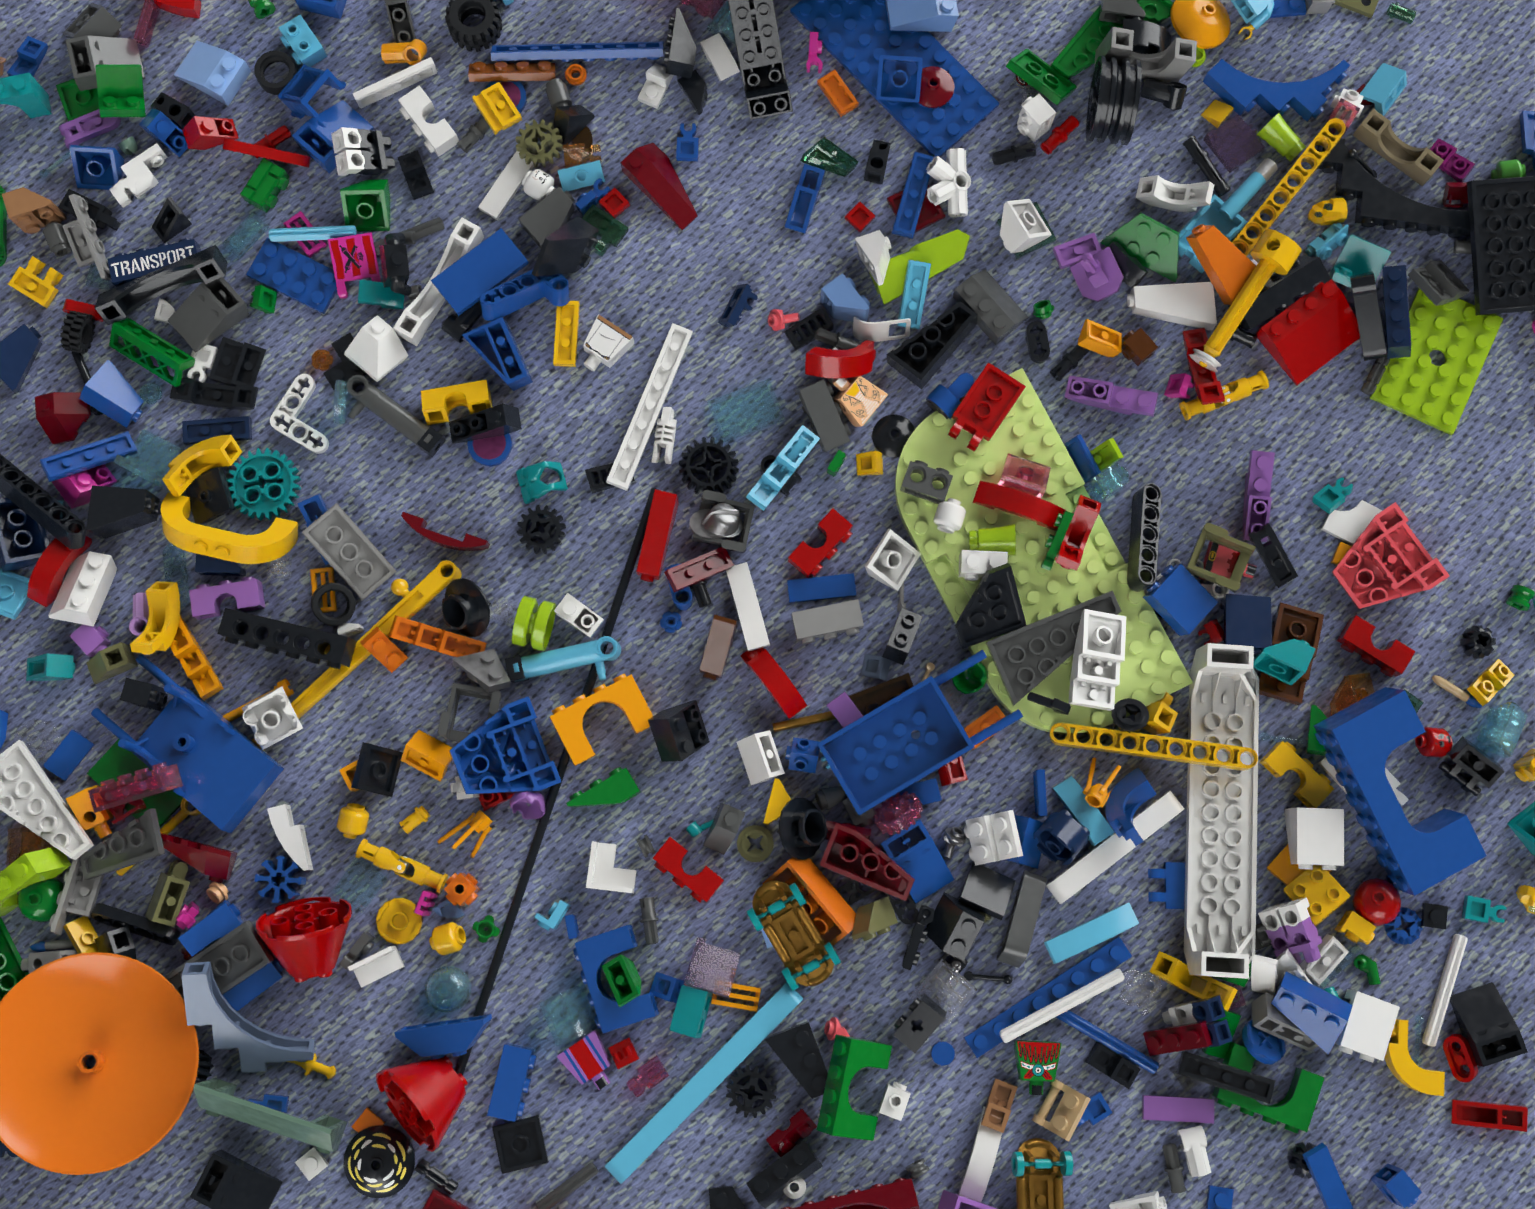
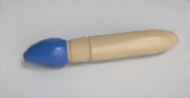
M1437 675L1432 676L1435 684L1465 701L1467 705L1474 708L1482 707L1473 696L1467 694L1446 679Z

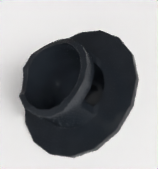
M465 578L453 580L446 589L445 598L442 599V613L446 625L468 637L480 636L487 630L490 622L489 607L491 603L481 588L473 581Z
M794 798L788 801L781 811L777 833L787 853L795 859L807 860L815 855L827 837L826 817L806 798Z

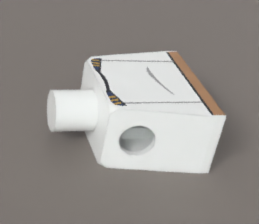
M598 315L583 345L584 351L589 354V357L584 362V366L593 372L600 363L611 368L633 346V337L601 315Z

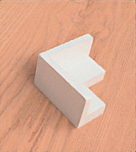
M592 841L586 888L634 894L637 870L614 868L617 845Z

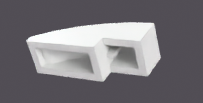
M284 804L268 808L267 811L272 827L284 850L303 871H312L313 866L304 825H294L291 806Z

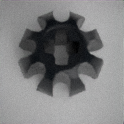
M1473 625L1462 633L1464 639H1460V646L1466 647L1464 653L1467 656L1473 654V658L1483 659L1494 650L1492 645L1496 644V638L1491 637L1492 631L1489 628L1483 629L1481 625Z
M1303 1142L1295 1144L1296 1151L1290 1149L1287 1154L1292 1156V1160L1287 1161L1289 1168L1295 1169L1294 1174L1301 1178L1305 1174L1307 1178H1312L1306 1162L1302 1163V1159H1304L1302 1154L1316 1147V1145L1310 1142L1306 1146Z

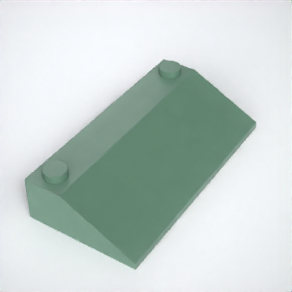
M218 1078L209 1079L194 1085L193 1090L199 1108L205 1109L206 1114L214 1117L223 1115L316 1146V1150L321 1153L330 1154V1152L338 1150L347 1125V1121L326 1114L308 1121L236 1097L234 1093L237 1085Z

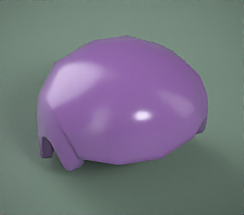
M538 791L515 792L510 799V807L515 814L517 810L520 811L523 819H538L545 814V800Z

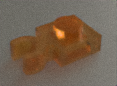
M584 143L563 145L565 168L587 163L586 161L600 160L601 163V156L593 155L594 152L601 151L600 145H592L589 149H585Z

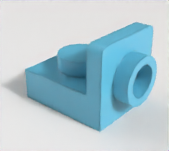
M560 900L559 903L554 902L548 912L551 915L549 919L540 913H536L534 917L539 920L537 924L548 931L550 928L557 929L571 905L563 900Z

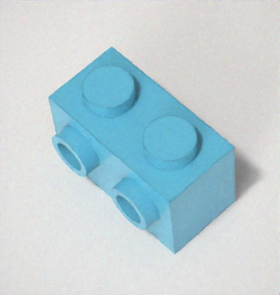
M301 14L279 27L283 35L279 38L286 49L291 47L293 50L291 56L298 66L305 64L311 67L327 57L324 48Z

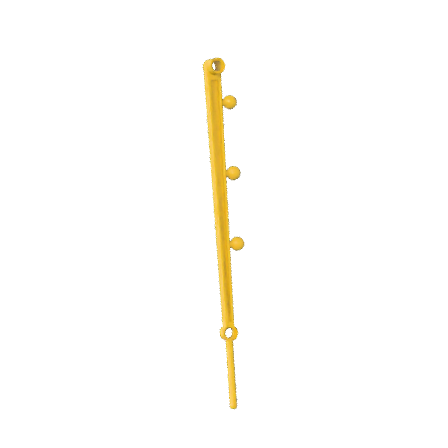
M449 560L442 561L411 591L408 590L409 585L406 580L401 578L395 579L391 584V591L397 596H402L403 599L357 641L350 667L341 666L340 669L329 667L291 703L298 719L306 714L371 655L362 646L360 641L372 630L378 627L389 636L395 615L411 619L453 580L460 579L462 577L461 570ZM453 569V573L449 577H445L446 571ZM330 645L325 648V654L330 651ZM253 738L251 741L255 743L259 748H261L260 745L257 744L256 740ZM183 798L181 810L160 829V832L169 834L188 815L198 816L201 812L197 809L190 812L188 809L189 802ZM134 865L119 869L116 873L119 876H123Z

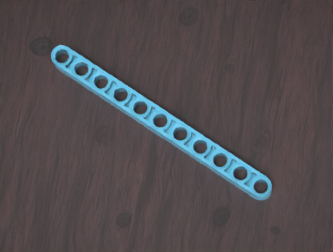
M786 982L604 1167L620 1184L625 1181L804 998L796 990L793 991Z

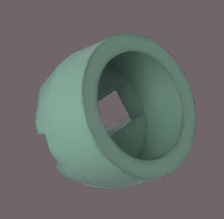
M133 136L118 144L120 150L127 155H132L138 150L137 142Z

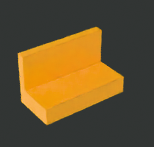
M418 730L405 745L401 761L441 782L446 774L449 763L453 760L450 754L452 747Z

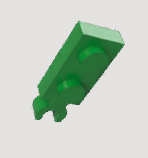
M1065 510L1063 514L1058 513L1053 525L1057 528L1054 535L1050 534L1046 541L1045 547L1048 550L1041 568L1051 570L1073 518V513Z

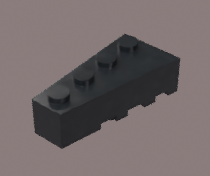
M1299 256L1287 275L1273 272L1239 326L1242 329H1253L1276 314L1275 309H1282L1293 304L1294 297L1304 293L1307 295L1314 291L1313 286L1318 282L1322 281L1325 284L1330 281L1331 278L1320 257Z

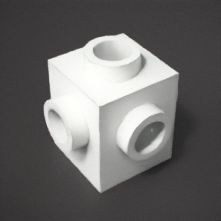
M1343 89L1341 95H1335L1330 107L1334 109L1330 119L1339 118L1345 125L1350 126L1354 117L1359 118L1364 108V105H1361L1364 96L1355 90Z

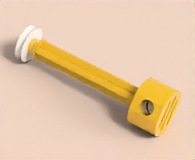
M1265 229L1250 252L1252 258L1258 263L1204 345V351L1193 349L1194 354H1189L1191 359L1212 372H1218L1216 368L1221 367V364L1215 357L1221 356L1222 350L1273 272L1287 275L1301 254L1302 249L1294 240L1276 230Z

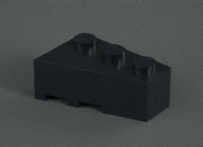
M808 1021L765 1038V1041L812 1099L824 1094L828 1072Z

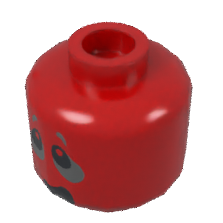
M1425 727L1426 732L1415 738V745L1419 753L1427 757H1444L1451 750L1453 744L1451 736L1443 728Z

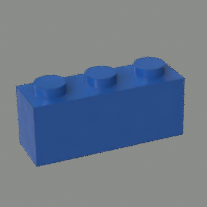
M509 1043L504 1044L487 1116L515 1122L518 1116H523L525 1103L522 1102L524 1093H528L531 1079L527 1077L529 1069H534L537 1058L536 1055H533L534 1049Z

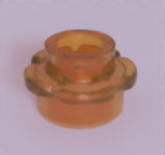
M317 350L312 355V365L315 369L325 371L333 364V356L327 350Z

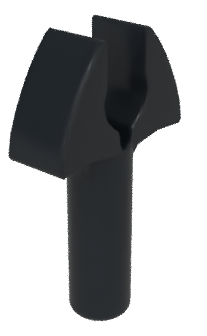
M1029 692L1027 696L1028 701L1051 708L1057 713L1068 715L1071 709L1070 704L1056 698L1053 700L1033 692Z

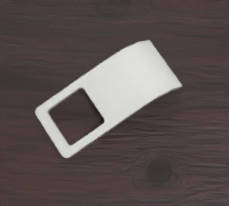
M855 316L852 334L858 340L874 342L906 338L910 336L911 319L865 322ZM906 323L904 335L889 336V326L891 324Z

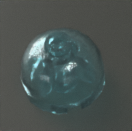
M442 966L434 970L428 976L425 983L427 1002L435 1010L442 1013H452L462 1009L472 993V984L469 976L462 969L455 966Z

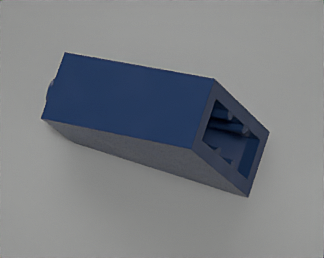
M25 324L21 325L0 342V378L14 394L19 392L42 346L39 340L42 336L33 326L28 328Z

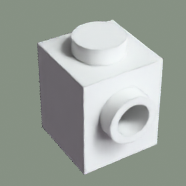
M895 1081L893 1085L887 1084L878 1112L902 1121L911 1095L910 1092L906 1091L907 1086Z

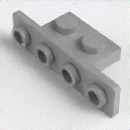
M71 194L69 199L77 220L64 224L62 227L78 267L82 268L95 263L101 279L111 280L108 260H106L104 255L105 247L96 235L97 227L87 212L88 204L81 196Z
M80 857L76 860L72 859L70 869L68 868L65 872L64 889L58 894V907L49 922L50 932L56 935L62 934L68 913L91 918V913L101 888L104 875L84 880Z

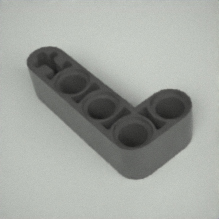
M1024 870L1007 932L1001 942L1002 949L1000 955H997V961L1020 968L1026 960L1047 877Z

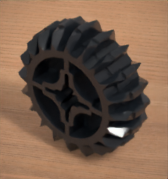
M705 437L702 438V444L694 440L695 448L688 445L686 449L689 453L682 452L681 456L685 460L679 461V466L684 467L679 470V474L685 475L682 478V482H689L687 488L690 490L696 486L694 493L697 495L701 489L716 492V489H719L720 493H724L723 485L730 489L732 486L728 480L735 482L736 476L733 474L739 473V468L734 467L739 464L738 459H732L736 456L735 451L728 452L731 446L727 444L722 447L723 440L721 439L715 444L714 437L710 438V443H706ZM710 451L721 454L725 460L721 461V459L712 458ZM703 452L702 461L695 463V466H691L695 456ZM707 457L709 463H711L712 466L711 476L709 475V471H707V469L705 468L707 463ZM727 467L724 476L715 482V473ZM692 473L705 475L708 483L699 481Z

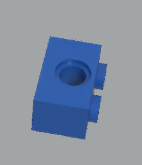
M1388 1163L1371 1178L1373 1183L1390 1202L1403 1208L1413 1206L1418 1201V1196L1422 1193L1403 1169Z

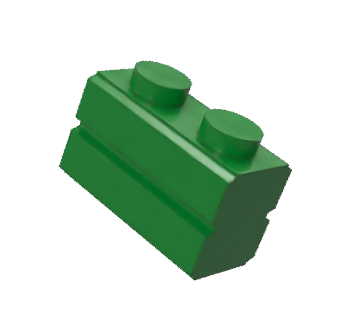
M263 158L240 195L244 201L267 213L270 208H274L277 204V196L280 191H284L287 188L289 175L283 168Z

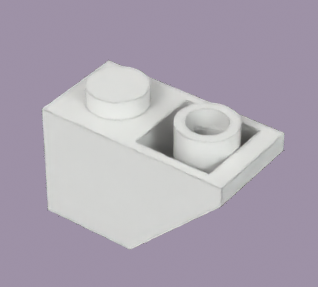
M569 593L565 595L554 610L556 615L590 638L604 621L603 618Z

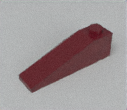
M836 822L820 866L906 901L915 879L859 831Z
M161 833L163 846L166 850L201 873L209 875V880L223 883V880H230L237 852Z

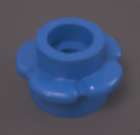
M667 611L662 615L663 618L660 620V625L666 632L674 633L681 628L682 621L680 620L681 616L679 613Z

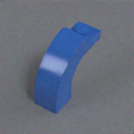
M1139 767L1131 771L1116 784L1109 795L1105 810L1106 818L1119 838L1123 836L1126 841L1131 839L1135 846L1144 841L1133 825V816L1144 802L1157 795Z

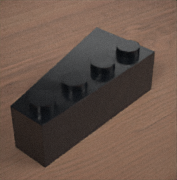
M958 302L937 317V320L932 324L926 325L914 337L908 338L896 350L886 354L887 363L920 389H923L977 325V313L963 303Z

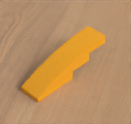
M180 614L178 629L170 648L174 656L180 661L187 677L192 680L200 698L205 701L224 688Z

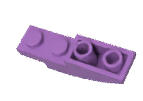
M1069 375L1065 398L1081 404L1131 416L1132 413L1154 417L1158 393L1114 386L1112 382Z
M1250 451L1248 473H1246L1243 540H1250L1248 537L1249 533L1253 531L1256 533L1262 529L1263 525L1269 523L1274 452ZM1267 537L1263 538L1261 542H1267Z

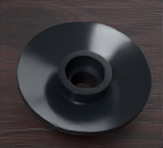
M887 415L881 418L873 428L872 440L874 446L885 456L892 458L900 457L904 445L915 428L903 416ZM897 431L899 436L894 438L891 436V432Z

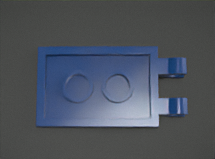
M1164 862V869H1148V878H1164L1165 892H1148L1149 901L1165 902V909H1185V862Z

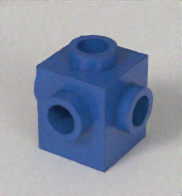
M793 737L792 746H787L785 757L786 760H790L788 769L815 774L819 755L817 743L819 741Z

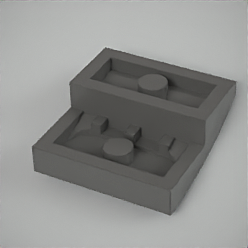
M1441 260L1430 261L1424 268H1414L1408 274L1412 281L1436 306L1452 302L1470 291Z

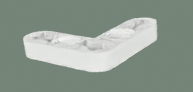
M301 374L295 378L271 415L270 424L276 431L313 453L322 454L329 447L328 439L319 431L296 419L316 388V383L310 375ZM308 380V383L310 384L309 388L304 387L302 389L300 382H306ZM302 389L301 393L304 395L303 398H301V396L295 393L294 391L297 390L298 392H300V390ZM291 398L299 400L298 406L294 409L288 408V401ZM284 416V420L291 425L289 430L283 424L277 426L276 419H282ZM297 428H305V435L303 437L296 438L294 436V431ZM311 436L313 439L319 441L320 438H322L321 442L323 443V446H317L315 448V444L312 441L308 440L309 437Z

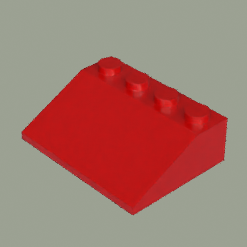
M1332 279L1325 284L1323 282L1314 287V291L1302 296L1261 327L1255 334L1258 336L1257 339L1296 386L1360 338L1357 318L1343 292Z

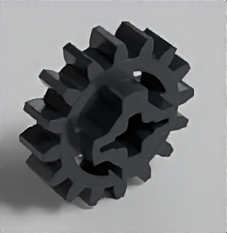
M536 505V511L528 508L529 515L522 514L521 517L524 521L517 523L522 528L517 531L518 536H523L520 542L522 544L527 543L526 549L528 551L534 547L535 554H538L540 549H542L544 554H547V548L555 551V544L562 545L559 538L566 537V534L561 531L566 528L564 523H560L563 520L562 515L556 517L557 510L553 509L549 512L548 505L544 507V510H541L539 505ZM538 516H547V517H550V518L542 519V518H539ZM532 521L531 529L527 530L528 524ZM542 525V527L545 530V532L542 534L538 529V526ZM556 527V533L554 537L551 538V532ZM536 539H539V540H543L545 543H541V544H540V543H535V542H533V541H535Z
M746 1065L745 1072L738 1068V1076H730L733 1084L729 1083L726 1085L728 1089H731V1092L727 1093L726 1097L733 1099L729 1103L730 1107L737 1106L735 1113L738 1114L742 1110L744 1111L745 1118H747L749 1113H752L753 1117L757 1118L758 1111L763 1115L766 1114L765 1106L772 1108L773 1105L769 1100L776 1099V1095L772 1094L771 1091L777 1089L776 1085H770L774 1078L773 1076L768 1078L765 1076L767 1073L766 1069L760 1073L758 1072L759 1068L757 1065L754 1070H750L749 1065ZM751 1075L750 1080L745 1084L738 1083L743 1077ZM759 1078L764 1081L767 1090L761 1089L758 1084ZM750 1085L755 1086V1091H758V1094H753L752 1098L748 1097V1093L744 1091L749 1089ZM736 1093L742 1095L745 1100L744 1105L738 1101ZM758 1099H765L759 1106L752 1107L753 1102Z

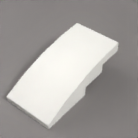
M1088 609L1082 610L1073 654L1068 704L1108 711L1114 709L1115 687L1120 684V663L1125 661L1126 616Z

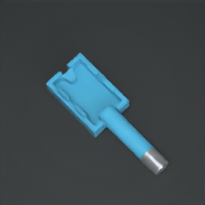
M1264 159L1225 203L1214 194L1210 205L1203 206L1179 232V255L1182 257L1185 254L1191 259L1189 264L1202 274L1204 269L1186 237L1192 234V230L1196 226L1204 224L1214 225L1232 241L1247 224V221L1238 213L1278 170L1277 164L1271 159Z

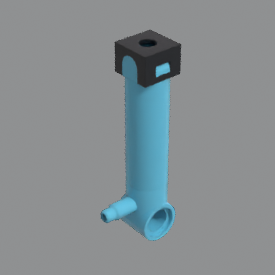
M603 636L598 640L523 657L519 655L506 658L505 664L508 677L512 683L594 663L599 680L602 681L606 680L604 661L616 660L621 654V646L612 637ZM608 643H612V652L610 654H604V646Z

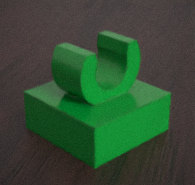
M257 285L251 293L253 302L249 306L262 312L273 314L278 292L265 286Z

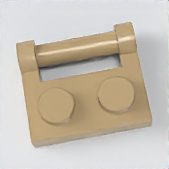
M1055 1079L1054 1082L1050 1083L1052 1086L1038 1114H1034L1032 1121L1061 1138L1070 1141L1091 1099ZM1061 1090L1065 1093L1049 1122L1045 1119Z

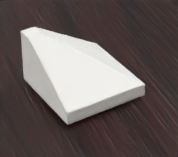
M344 623L338 625L337 633L338 635L350 637L363 632L364 628L360 624Z

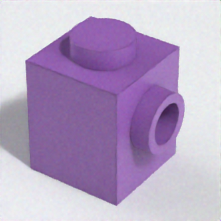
M82 624L70 635L82 651L90 657L108 648L107 646L111 644L107 638L109 633L100 625L97 627L94 624L93 627Z

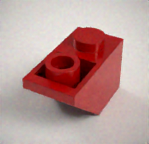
M194 116L182 129L188 149L207 150L223 144L224 138L239 139L233 119Z

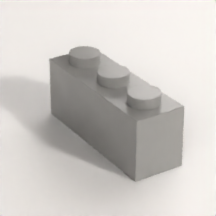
M858 599L792 612L791 615L797 642L802 641V644L816 642L815 638L824 637V640L834 639L838 637L837 634L846 632L847 635L860 633L859 629L864 627Z

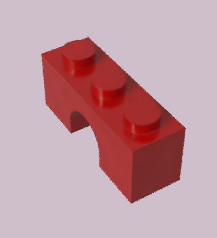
M834 508L819 522L817 527L826 537L825 544L819 548H812L802 541L788 557V562L807 578L811 575L815 577L823 568L822 562L826 558L831 560L838 552L836 547L840 542L845 544L853 535L850 532L853 525Z
M1357 615L1351 617L1337 639L1341 643V648L1350 653H1358L1361 655L1360 659L1369 665L1374 663L1381 668L1380 671L1386 676L1396 677L1403 674L1416 651L1396 639L1389 642L1384 650L1377 649L1371 641L1372 633L1376 627Z
M669 837L653 857L656 861L654 866L664 874L668 870L674 875L672 880L681 888L685 885L692 890L690 895L701 903L702 900L708 902L725 880L707 866L697 875L686 874L682 868V861L689 851Z

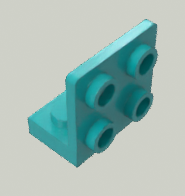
M1351 234L1330 272V278L1351 288L1350 276L1373 271L1376 282L1391 251Z

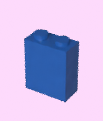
M1182 564L1168 565L1161 572L1162 577L1147 587L1146 590L1148 592L1143 598L1179 636L1188 635L1218 602Z

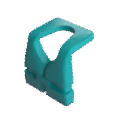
M543 461L516 471L525 504L534 502L536 498L539 499L552 490L566 491L568 489L560 462ZM545 468H549L558 472L560 481L545 484L540 481V477Z

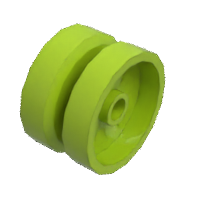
M524 596L520 601L515 616L512 644L525 647L530 641L533 649L544 652L549 644L556 613L554 610L556 603L544 600L538 607L536 598Z

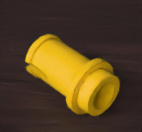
M423 806L415 807L413 813L399 822L401 827L404 826L402 829L407 834L423 821H428L427 818L430 815Z

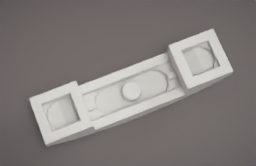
M984 1106L966 1172L958 1195L978 1202H982L1002 1136V1132L981 1125L985 1110Z

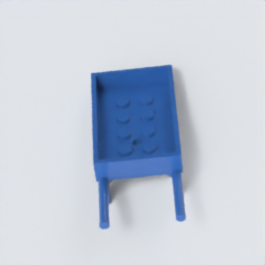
M983 650L935 678L930 676L817 743L859 816L972 750L978 743L1023 717L1018 709L969 738L938 687L987 658ZM915 730L920 732L918 739H914L911 736V733Z
M143 654L139 655L136 658V662L165 685L164 691L173 695V699L138 741H135L99 708H95L91 715L120 739L118 741L119 747L137 756L164 780V784L173 788L176 794L184 797L220 830L232 833L284 768L196 693L183 686L181 688Z

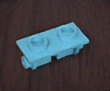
M1333 223L1322 233V237L1326 240L1324 241L1318 236L1307 245L1306 254L1308 256L1320 257L1321 260L1329 258L1335 248L1346 243L1349 237V225L1346 224L1343 227L1341 223Z

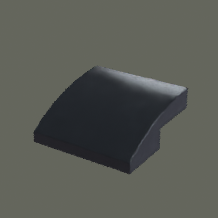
M223 337L209 379L231 386H236V384L254 386L266 349Z

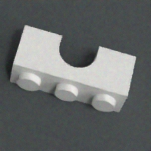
M420 85L398 99L402 107L399 109L400 113L406 121L410 119L413 122L412 129L418 137L422 135L425 138L424 144L430 153L435 152L439 157L457 145V142H459L457 134L445 118L434 124L425 121L426 117L435 108Z

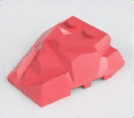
M1396 502L1375 515L1370 524L1332 571V574L1358 609L1432 589L1450 576L1437 558L1432 559L1406 524L1409 520Z

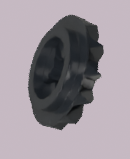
M1128 698L1120 700L1114 705L1111 716L1113 724L1119 726L1120 730L1124 729L1130 733L1136 730L1139 732L1141 728L1146 727L1149 712L1142 702ZM1126 711L1127 713L1129 712L1130 715H1135L1134 722L1130 718H1125Z

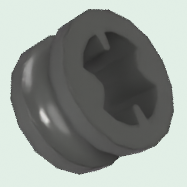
M647 834L644 835L642 840L636 839L645 858L648 857L649 853H656Z
M924 1158L915 1161L905 1168L906 1171L911 1173L910 1178H918L929 1171V1167L924 1165Z

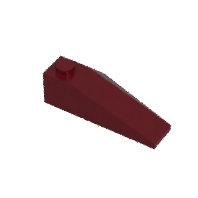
M654 143L636 148L620 162L622 172L681 230H684L698 217L668 156Z

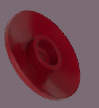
M930 66L923 68L919 104L928 108H938L948 103L954 93V81L951 75L940 67ZM930 82H936L937 85L932 86L930 85Z

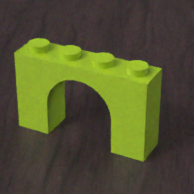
M51 847L24 853L0 872V917L7 915L18 907V891L34 883L55 878L70 867L71 863L67 856L57 848Z

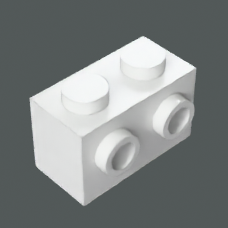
M1037 94L1034 98L1028 97L1022 103V109L1018 114V130L1022 135H1027L1033 142L1050 130L1056 114L1055 110L1040 94Z
M962 550L959 554L958 577H963L968 581H976L978 578H983L987 570L1007 563L1008 552Z
M770 730L756 733L737 741L751 785L785 774Z

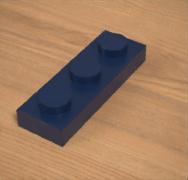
M250 416L182 421L183 443L185 445L197 444L203 440L220 435H232L235 441L252 440Z

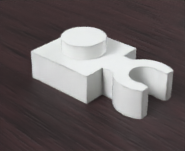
M206 345L196 353L192 350L191 356L195 358L194 367L188 371L187 377L194 379V376L199 373V381L205 383L207 379L205 371L206 369H212L218 348Z

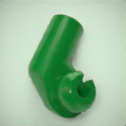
M1357 955L1353 960V964L1356 968L1367 973L1369 985L1381 984L1376 962L1365 955Z

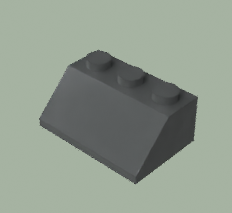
M986 269L971 275L954 290L953 298L957 303L961 302L977 313V325L995 345L1029 318Z

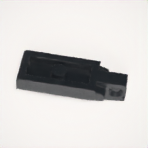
M68 189L58 206L61 211L77 218L69 195H79L87 202V212L97 228L104 229L106 225L116 231L118 230L121 223L111 216L112 211L106 206Z
M921 905L902 961L903 968L911 970L912 965L917 966L920 952H917L919 943L924 944L928 930L924 928L925 925L933 921L935 909Z

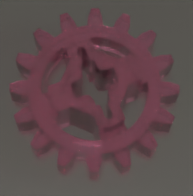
M905 791L903 795L897 793L896 797H890L886 800L887 802H882V807L876 809L878 814L873 816L875 819L874 823L883 834L888 833L892 835L894 831L900 834L901 829L907 831L910 824H916L915 819L921 818L920 812L923 811L922 803L913 792L909 794Z

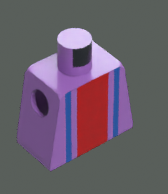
M594 1030L557 1055V1058L582 1085L592 1079L597 1089L601 1090L611 1083L603 1071L611 1065V1062L597 1030Z

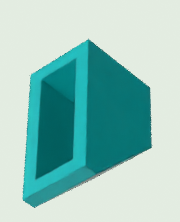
M47 653L27 658L26 681L67 680L73 678L76 669L73 662L74 656Z

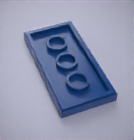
M500 228L433 278L431 282L459 316L477 303L484 292L501 285L528 265L529 262L504 230Z

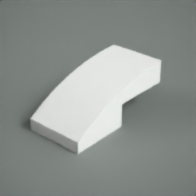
M720 33L700 42L708 61L711 62L720 81L740 72Z
M1254 954L1251 967L1252 991L1262 994L1265 992L1275 994L1278 980L1277 959Z

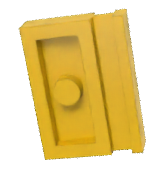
M500 82L481 91L479 95L472 96L473 102L495 135L502 129L505 130L522 121L521 114Z

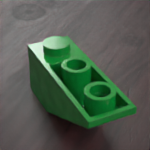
M618 767L609 773L610 777L606 780L598 779L589 785L590 789L582 793L580 790L569 797L571 801L566 804L568 807L618 805L640 794L641 791L628 769Z

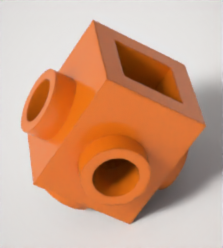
M454 873L446 881L447 886L444 890L448 894L445 897L454 906L457 904L459 906H464L465 904L469 906L478 897L476 894L480 890L476 885L478 881L470 873L467 875L465 873H459L458 875ZM458 885L464 887V891L461 894L456 891Z

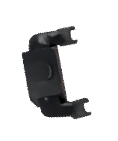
M415 231L390 233L385 236V245H379L384 288L390 287L393 292L408 296L410 300L416 299L420 294L419 289H421V285H407L409 265L406 245L416 244V241H413L412 238Z

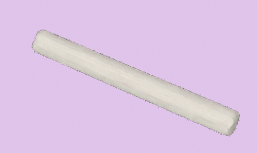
M1460 934L1453 936L1422 1038V1043L1431 1047L1436 1046L1468 941L1467 937Z

